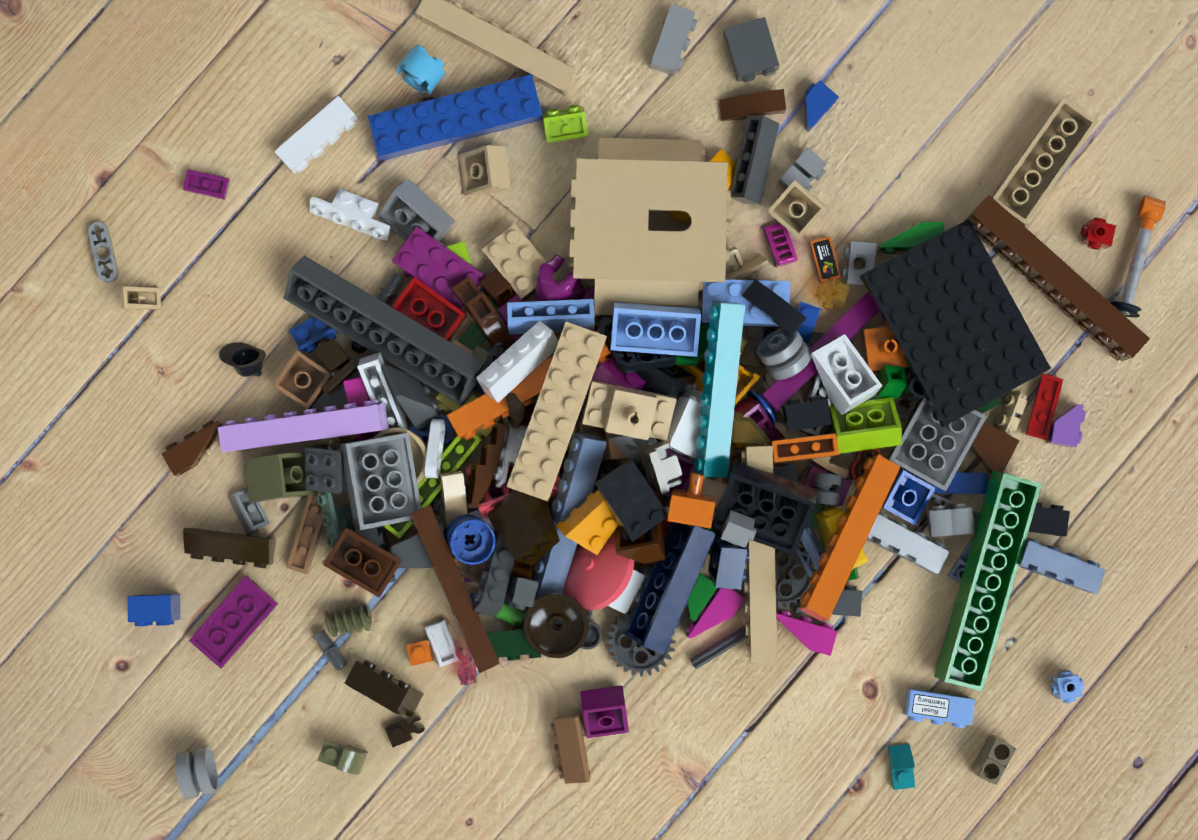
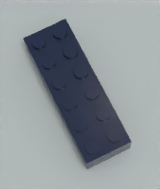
M676 522L671 523L664 539L665 560L654 563L624 635L645 648L665 654L666 649L671 643L674 630L679 625L683 609L688 604L692 588L696 585L698 574L705 564L707 553L714 543L716 533L704 527Z

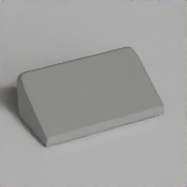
M247 488L229 496V501L247 535L270 524L260 503H249Z

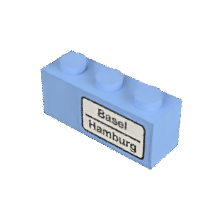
M908 688L904 714L910 716V720L922 722L923 718L931 719L933 724L944 725V721L952 722L953 727L965 728V724L972 725L975 699Z

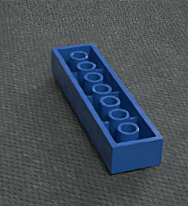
M530 74L369 115L368 119L377 155L380 161L541 121L543 120V114L533 76Z

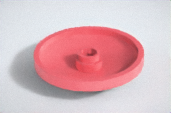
M616 529L598 555L577 543L563 593L577 600L585 610H598L613 603L623 593L631 579L634 560L616 554Z

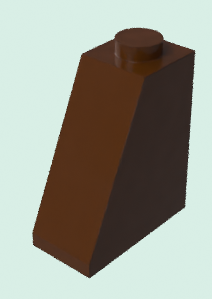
M984 422L970 449L990 475L993 470L1003 473L1020 440Z

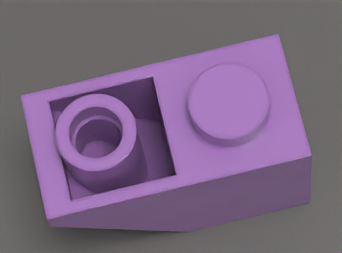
M1074 405L1052 421L1047 444L1070 448L1077 447V444H1080L1082 439L1080 425L1085 419L1084 405Z

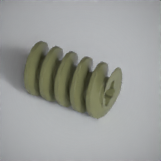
M367 604L366 610H363L362 606L359 605L358 612H355L352 606L348 614L344 608H342L341 615L337 613L336 609L333 610V616L331 617L328 611L325 612L326 625L332 637H337L338 631L341 636H345L346 630L349 634H353L355 629L358 633H361L363 626L366 631L371 630L372 615L369 604Z

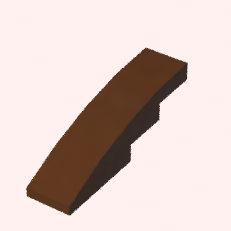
M495 424L492 426L491 443L482 445L480 465H471L467 508H477L490 485L502 452L507 425Z

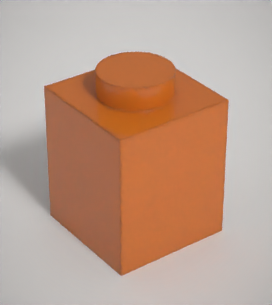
M429 639L406 645L411 666L434 660Z

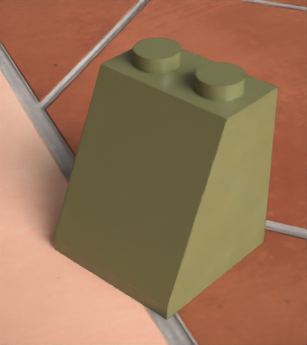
M305 452L275 454L244 460L249 503L315 494V491L306 490Z

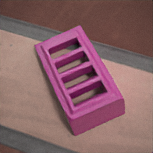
M781 223L764 227L776 268L797 262V255L787 228ZM782 229V233L773 236L770 233L772 231ZM777 238H785V240L781 242L774 243L773 241ZM787 245L786 249L779 251L776 249V247ZM789 252L790 256L780 259L779 255Z

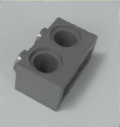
M510 576L504 601H507L506 606L525 610V606L533 607L538 582Z

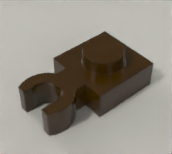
M415 717L410 724H407L404 719L385 727L392 747L412 740L411 733L413 732L416 734L424 732L425 727L421 729L415 727V722L421 720V717Z

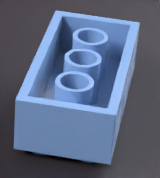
M754 280L703 282L702 324L710 325L709 309L712 306V301L745 305L743 326L780 327L741 296ZM758 280L786 302L790 303V281Z

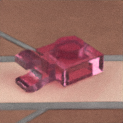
M462 647L456 648V656L462 662L459 663L458 668L460 685L477 683L476 664L473 662L469 649L467 648L465 656L462 653Z

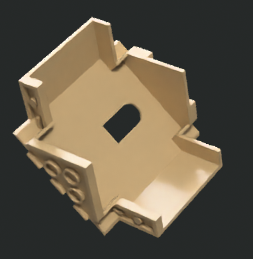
M599 138L598 159L576 160V177H572L569 266H573V278L595 279L594 315H613L614 302L702 309V296H698L699 291H703V282H725L726 262H729L730 249H726V232H730V219H726L727 202L731 200V189H727L728 162H706L705 148H701V140ZM649 210L686 212L691 217V226L689 229L681 232L648 231Z

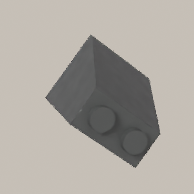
M439 525L445 538L446 525ZM418 535L392 546L391 551H388L402 560L398 568H433Z

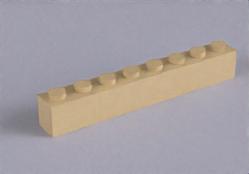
M445 0L421 1L415 12L417 19L525 76L532 74L533 80L565 96L576 76V69L569 61H559L553 53L547 50L544 52L537 49V45L528 40L526 42L519 40V36L511 31L506 33L500 30L498 24L492 21L487 23L481 20L482 17L473 11L468 13L462 10L463 7L452 1V3H449Z

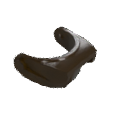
M509 393L506 396L510 417L507 419L512 428L516 429L520 427L521 422L526 421L528 413L516 394Z

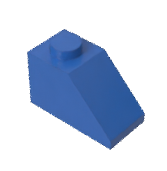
M821 80L816 85L812 83L805 91L807 94L804 99L805 127L808 132L839 98Z
M800 302L797 310L807 319L797 331L807 345L821 308Z

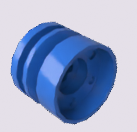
M474 515L458 516L450 522L445 533V540L450 552L464 564L476 565L483 563L494 551L496 542L494 532L488 524ZM466 534L471 535L472 540L470 542L466 540Z

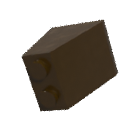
M514 490L488 514L492 525L518 562L533 565L560 541L548 503L540 498Z

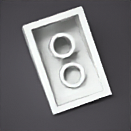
M845 334L811 354L827 395L841 415L873 397L882 387V384Z

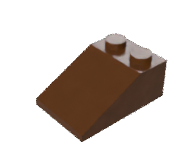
M344 526L322 564L380 598L402 560Z

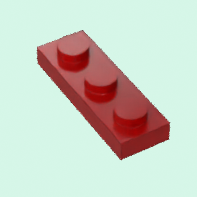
M1044 373L1041 374L1025 433L1026 436L1044 441L1048 440L1064 379Z

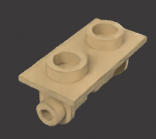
M1017 391L1008 392L1004 399L1001 413L996 419L995 428L1010 436L1016 433L1020 419L1015 417V413L1023 414L1028 402L1026 395Z

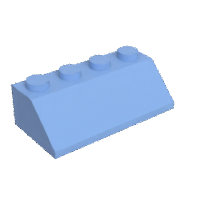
M614 302L611 350L697 357L701 322L700 308Z

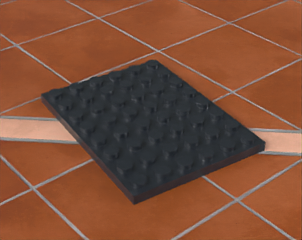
M969 219L860 275L942 427L1051 369Z

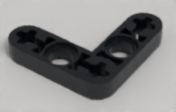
M612 322L605 326L604 335L607 336L605 341L614 364L620 372L630 373L673 366L676 363L677 355L611 350ZM643 357H648V358H651L652 360H651V361H643L641 358H643Z

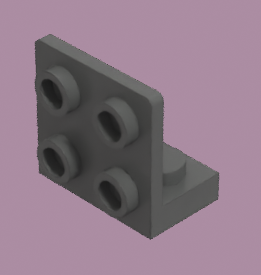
M328 444L305 447L306 490L342 493V453L340 450L328 449Z

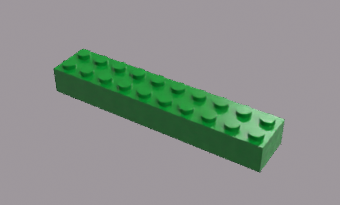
M992 471L934 677L947 683L983 692L1042 486L1041 483Z

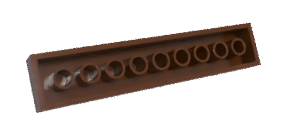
M990 195L964 220L969 219L975 231L983 237L982 240L986 245L996 248L999 251L998 255L1003 260L1010 261L1015 265L1014 269L1022 276L1025 274L1030 279V284L1033 287L1043 290L1046 293V298L1051 303H1057L1062 307L1061 311L1067 317H1073L1078 322L1077 325L1081 330L1091 333L1094 336L1093 340L1098 345L1109 349V354L1115 360L1125 361L1133 358L1150 340L1145 333Z

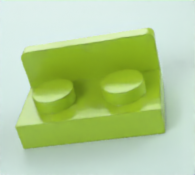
M571 105L566 110L559 111L558 108H553L543 113L547 143L589 136L584 107Z

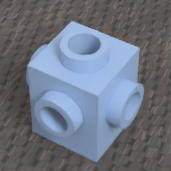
M1063 671L1058 673L1059 676L1052 677L1051 690L1055 698L1063 700V703L1075 702L1077 697H1082L1084 683L1082 678H1079V675L1073 674L1071 671ZM1068 684L1071 686V691L1067 690Z

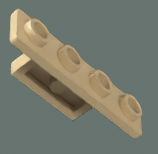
M734 246L730 249L729 262H726L725 280H744L752 272L761 271L765 265L769 264L768 260L763 255H759L743 263L737 248ZM699 291L698 296L703 298V291Z

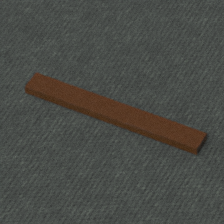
M428 505L409 514L479 673L500 664L480 617L474 611L473 601L431 506Z

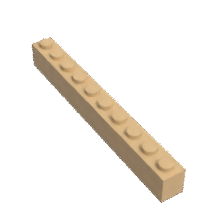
M745 446V451H741V463L773 474V446ZM749 540L746 545L750 553L749 561L745 562L744 567L748 575V580L744 582V593H748V601H744L745 614H748L749 623H745V636H749V644H745V655L749 657L751 663L777 662L775 548Z

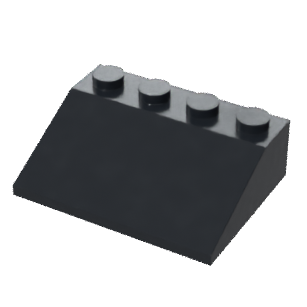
M735 461L711 526L722 530L730 510L755 519L754 528L757 531L753 541L794 554L816 505L817 489Z

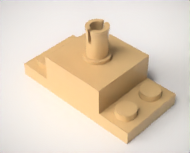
M591 380L582 424L604 428L605 432L644 440H648L651 437L667 441L677 399L672 396Z

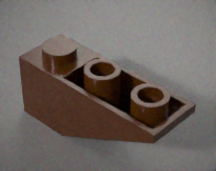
M209 421L202 426L203 430L197 433L193 431L184 436V441L179 444L174 442L165 448L166 451L162 453V456L174 476H180L198 465L205 454V450L217 435V427L222 426L221 422Z

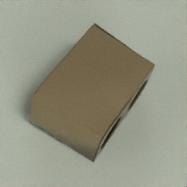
M995 735L988 736L972 766V772L980 778L997 785L1016 748ZM1004 744L1009 748L1004 760L996 758L994 754L996 746ZM991 763L999 768L994 779H989L984 774V768Z

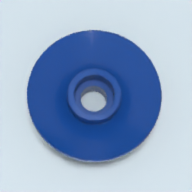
M751 389L748 390V397L761 404L774 425L776 418L771 408L772 406L759 393Z

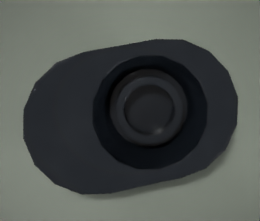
M240 342L228 344L219 351L220 360L225 364L233 366L238 375L242 377L261 376L263 360L266 356L264 350Z

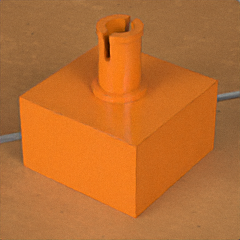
M888 327L864 329L861 331L864 359L873 373L880 372L884 365L904 367V369L909 368Z
M690 473L688 491L673 488L667 521L711 528L716 496L701 493L705 475L699 473L698 481L695 482L697 473Z

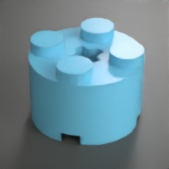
M416 45L415 48H411L396 67V71L398 74L402 72L405 75L403 80L421 93L426 90V95H430L445 75L442 68L444 63L437 57H430L422 46Z

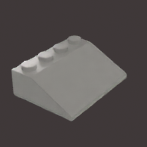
M924 396L920 398L902 431L901 445L894 446L887 459L900 466L906 472L946 492L987 416L974 410L942 427Z
M409 433L340 444L355 529L364 530L411 520L409 514L422 509Z

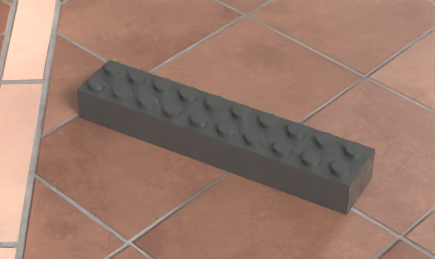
M305 255L290 269L283 299L373 353L380 352L383 359L462 406L475 392L478 384L476 377L482 373L485 365L483 361Z

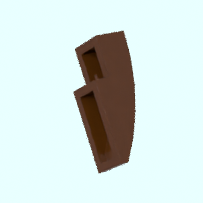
M784 89L750 93L719 100L721 121L747 119L748 115L783 114L786 111Z

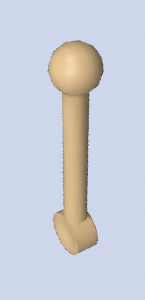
M231 417L224 419V421L233 420ZM217 434L210 447L205 450L206 455L210 456L213 454V448L219 441V434Z

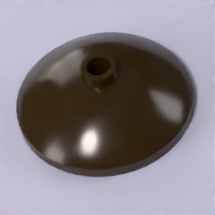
M551 593L534 601L533 607H529L525 615L524 632L529 644L538 653L550 658H563L572 655L580 649L588 635L589 622L584 608L577 600L565 594ZM555 620H561L562 626H557Z

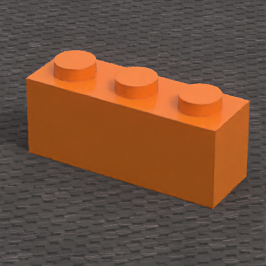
M836 433L770 442V445L773 446V463L839 455Z

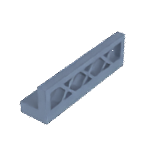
M808 521L795 551L809 577H811L814 573L810 565L811 559L818 570L820 566L818 564L819 558L826 551ZM801 541H802L804 547L806 548L807 552H806V551H803V550L801 549V547H800V542H801Z

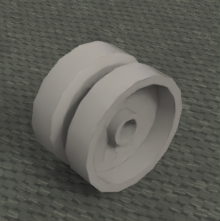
M782 328L768 334L759 343L756 350L758 357L766 365L765 367L772 378L776 380L787 379L799 373L808 365L812 357L810 349L798 331L791 336Z
M208 746L197 748L194 755L189 750L176 754V776L181 794L185 799L198 797L200 791L204 795L217 793V768L213 753Z

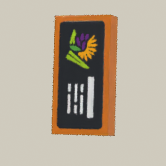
M831 237L809 242L820 283L841 278Z

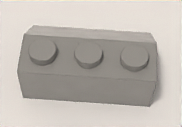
M409 179L393 191L378 215L384 223L389 225L405 241L417 225L441 242L455 223L453 218Z

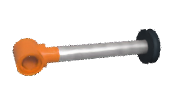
M1146 195L1141 199L1138 208V216H1140L1139 219L1142 222L1121 301L1110 302L1126 317H1140L1138 311L1142 309L1133 305L1154 223H1158L1161 220L1166 207V201Z

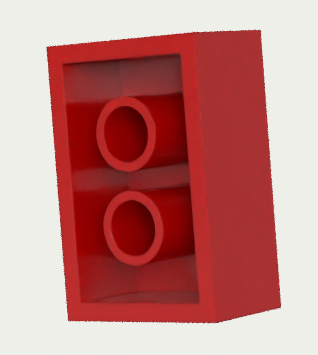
M413 277L392 306L395 310L447 341L452 339L467 318L464 312L415 277Z

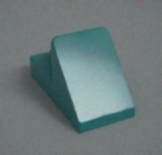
M910 744L888 746L893 789L915 788L913 772L915 764Z

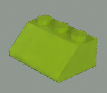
M893 397L864 401L843 415L839 413L834 405L829 406L832 432L837 434L839 454L901 445L902 426Z

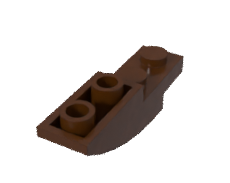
M470 276L451 289L476 322L477 328L492 348L497 342L504 343V353L516 342L513 336L509 334L508 328L485 294L478 289Z

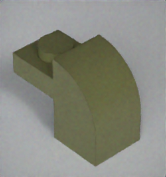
M326 739L317 761L336 767L337 770L358 775L362 771L368 752L350 745L345 747Z

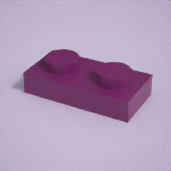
M188 169L183 190L225 200L230 179Z

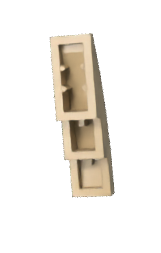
M778 422L774 424L784 440L810 437L797 430L786 432L785 425ZM831 456L808 459L823 470L833 475H840L843 479L848 474V470L829 463Z

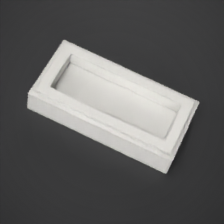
M445 620L425 627L440 667L460 660Z

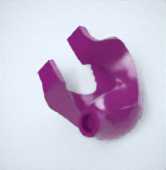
M557 254L548 262L540 265L536 283V298L538 301L578 300L585 291V287L581 284V279L573 278V271L561 282H556L553 279V273L557 272L565 261L564 258Z

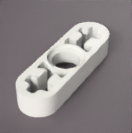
M432 419L425 462L426 478H438L440 474L445 436L444 419Z

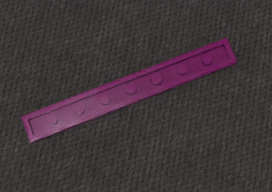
M869 292L810 348L811 353L844 334L850 340L879 312ZM811 357L808 365L799 373L787 379L777 380L761 397L778 411L818 372L813 358Z

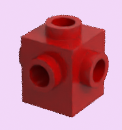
M1102 218L1091 219L1086 225L1083 224L1080 233V236L1083 237L1082 243L1087 244L1088 248L1094 250L1111 247L1116 225L1108 224Z

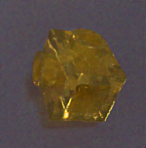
M828 278V281L824 280L822 285L818 284L815 297L819 298L818 303L823 304V308L835 310V307L843 308L846 304L849 285L841 284L839 279Z

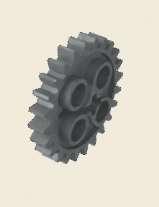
M775 549V558L780 553L786 556V563L782 566H779L775 561V581L780 577L778 571H784L790 561L795 559V563L786 572L787 579L782 578L776 586L777 609H780L782 604H785L786 609H789L790 603L797 607V600L801 599L803 593L808 591L811 585L809 583L810 577L796 551L794 554ZM797 566L803 569V576L799 579H796L792 574L793 569ZM787 583L791 591L788 595L783 596L779 591L780 586Z
M631 608L630 615L623 613L625 617L623 619L617 616L618 625L611 623L615 630L608 631V634L613 638L607 640V643L613 644V647L609 648L608 652L615 653L611 660L617 658L619 660L616 666L625 665L623 672L630 668L632 676H634L637 670L641 677L646 670L651 675V669L653 668L660 672L659 664L666 667L664 659L671 660L672 658L668 652H675V649L669 645L665 654L654 651L655 655L653 656L645 647L641 645L638 647L637 643L633 640L631 646H621L620 639L626 636L624 633L634 608ZM671 639L670 644L676 643V640ZM639 651L647 653V659L642 663L635 659V655Z

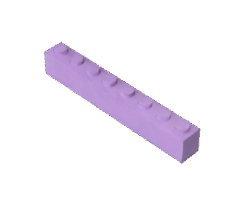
M377 400L364 401L363 406L349 403L344 404L342 409H337L336 405L323 407L324 411L317 412L316 408L303 410L304 414L297 415L296 411L286 412L284 417L278 418L277 414L265 415L264 420L250 417L245 418L243 423H238L237 419L224 421V426L217 427L221 452L381 431L389 428L385 402L377 403Z

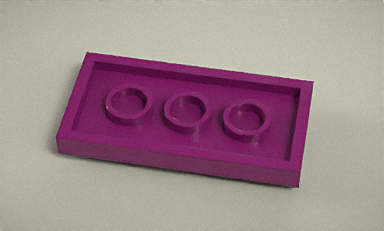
M417 225L392 259V262L459 309H462L464 306L451 289L468 276L478 287L480 281L486 277V274Z
M245 576L189 641L221 669L279 603L248 576Z

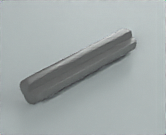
M740 628L691 658L690 661L694 668H700L747 639L748 636H745V629Z

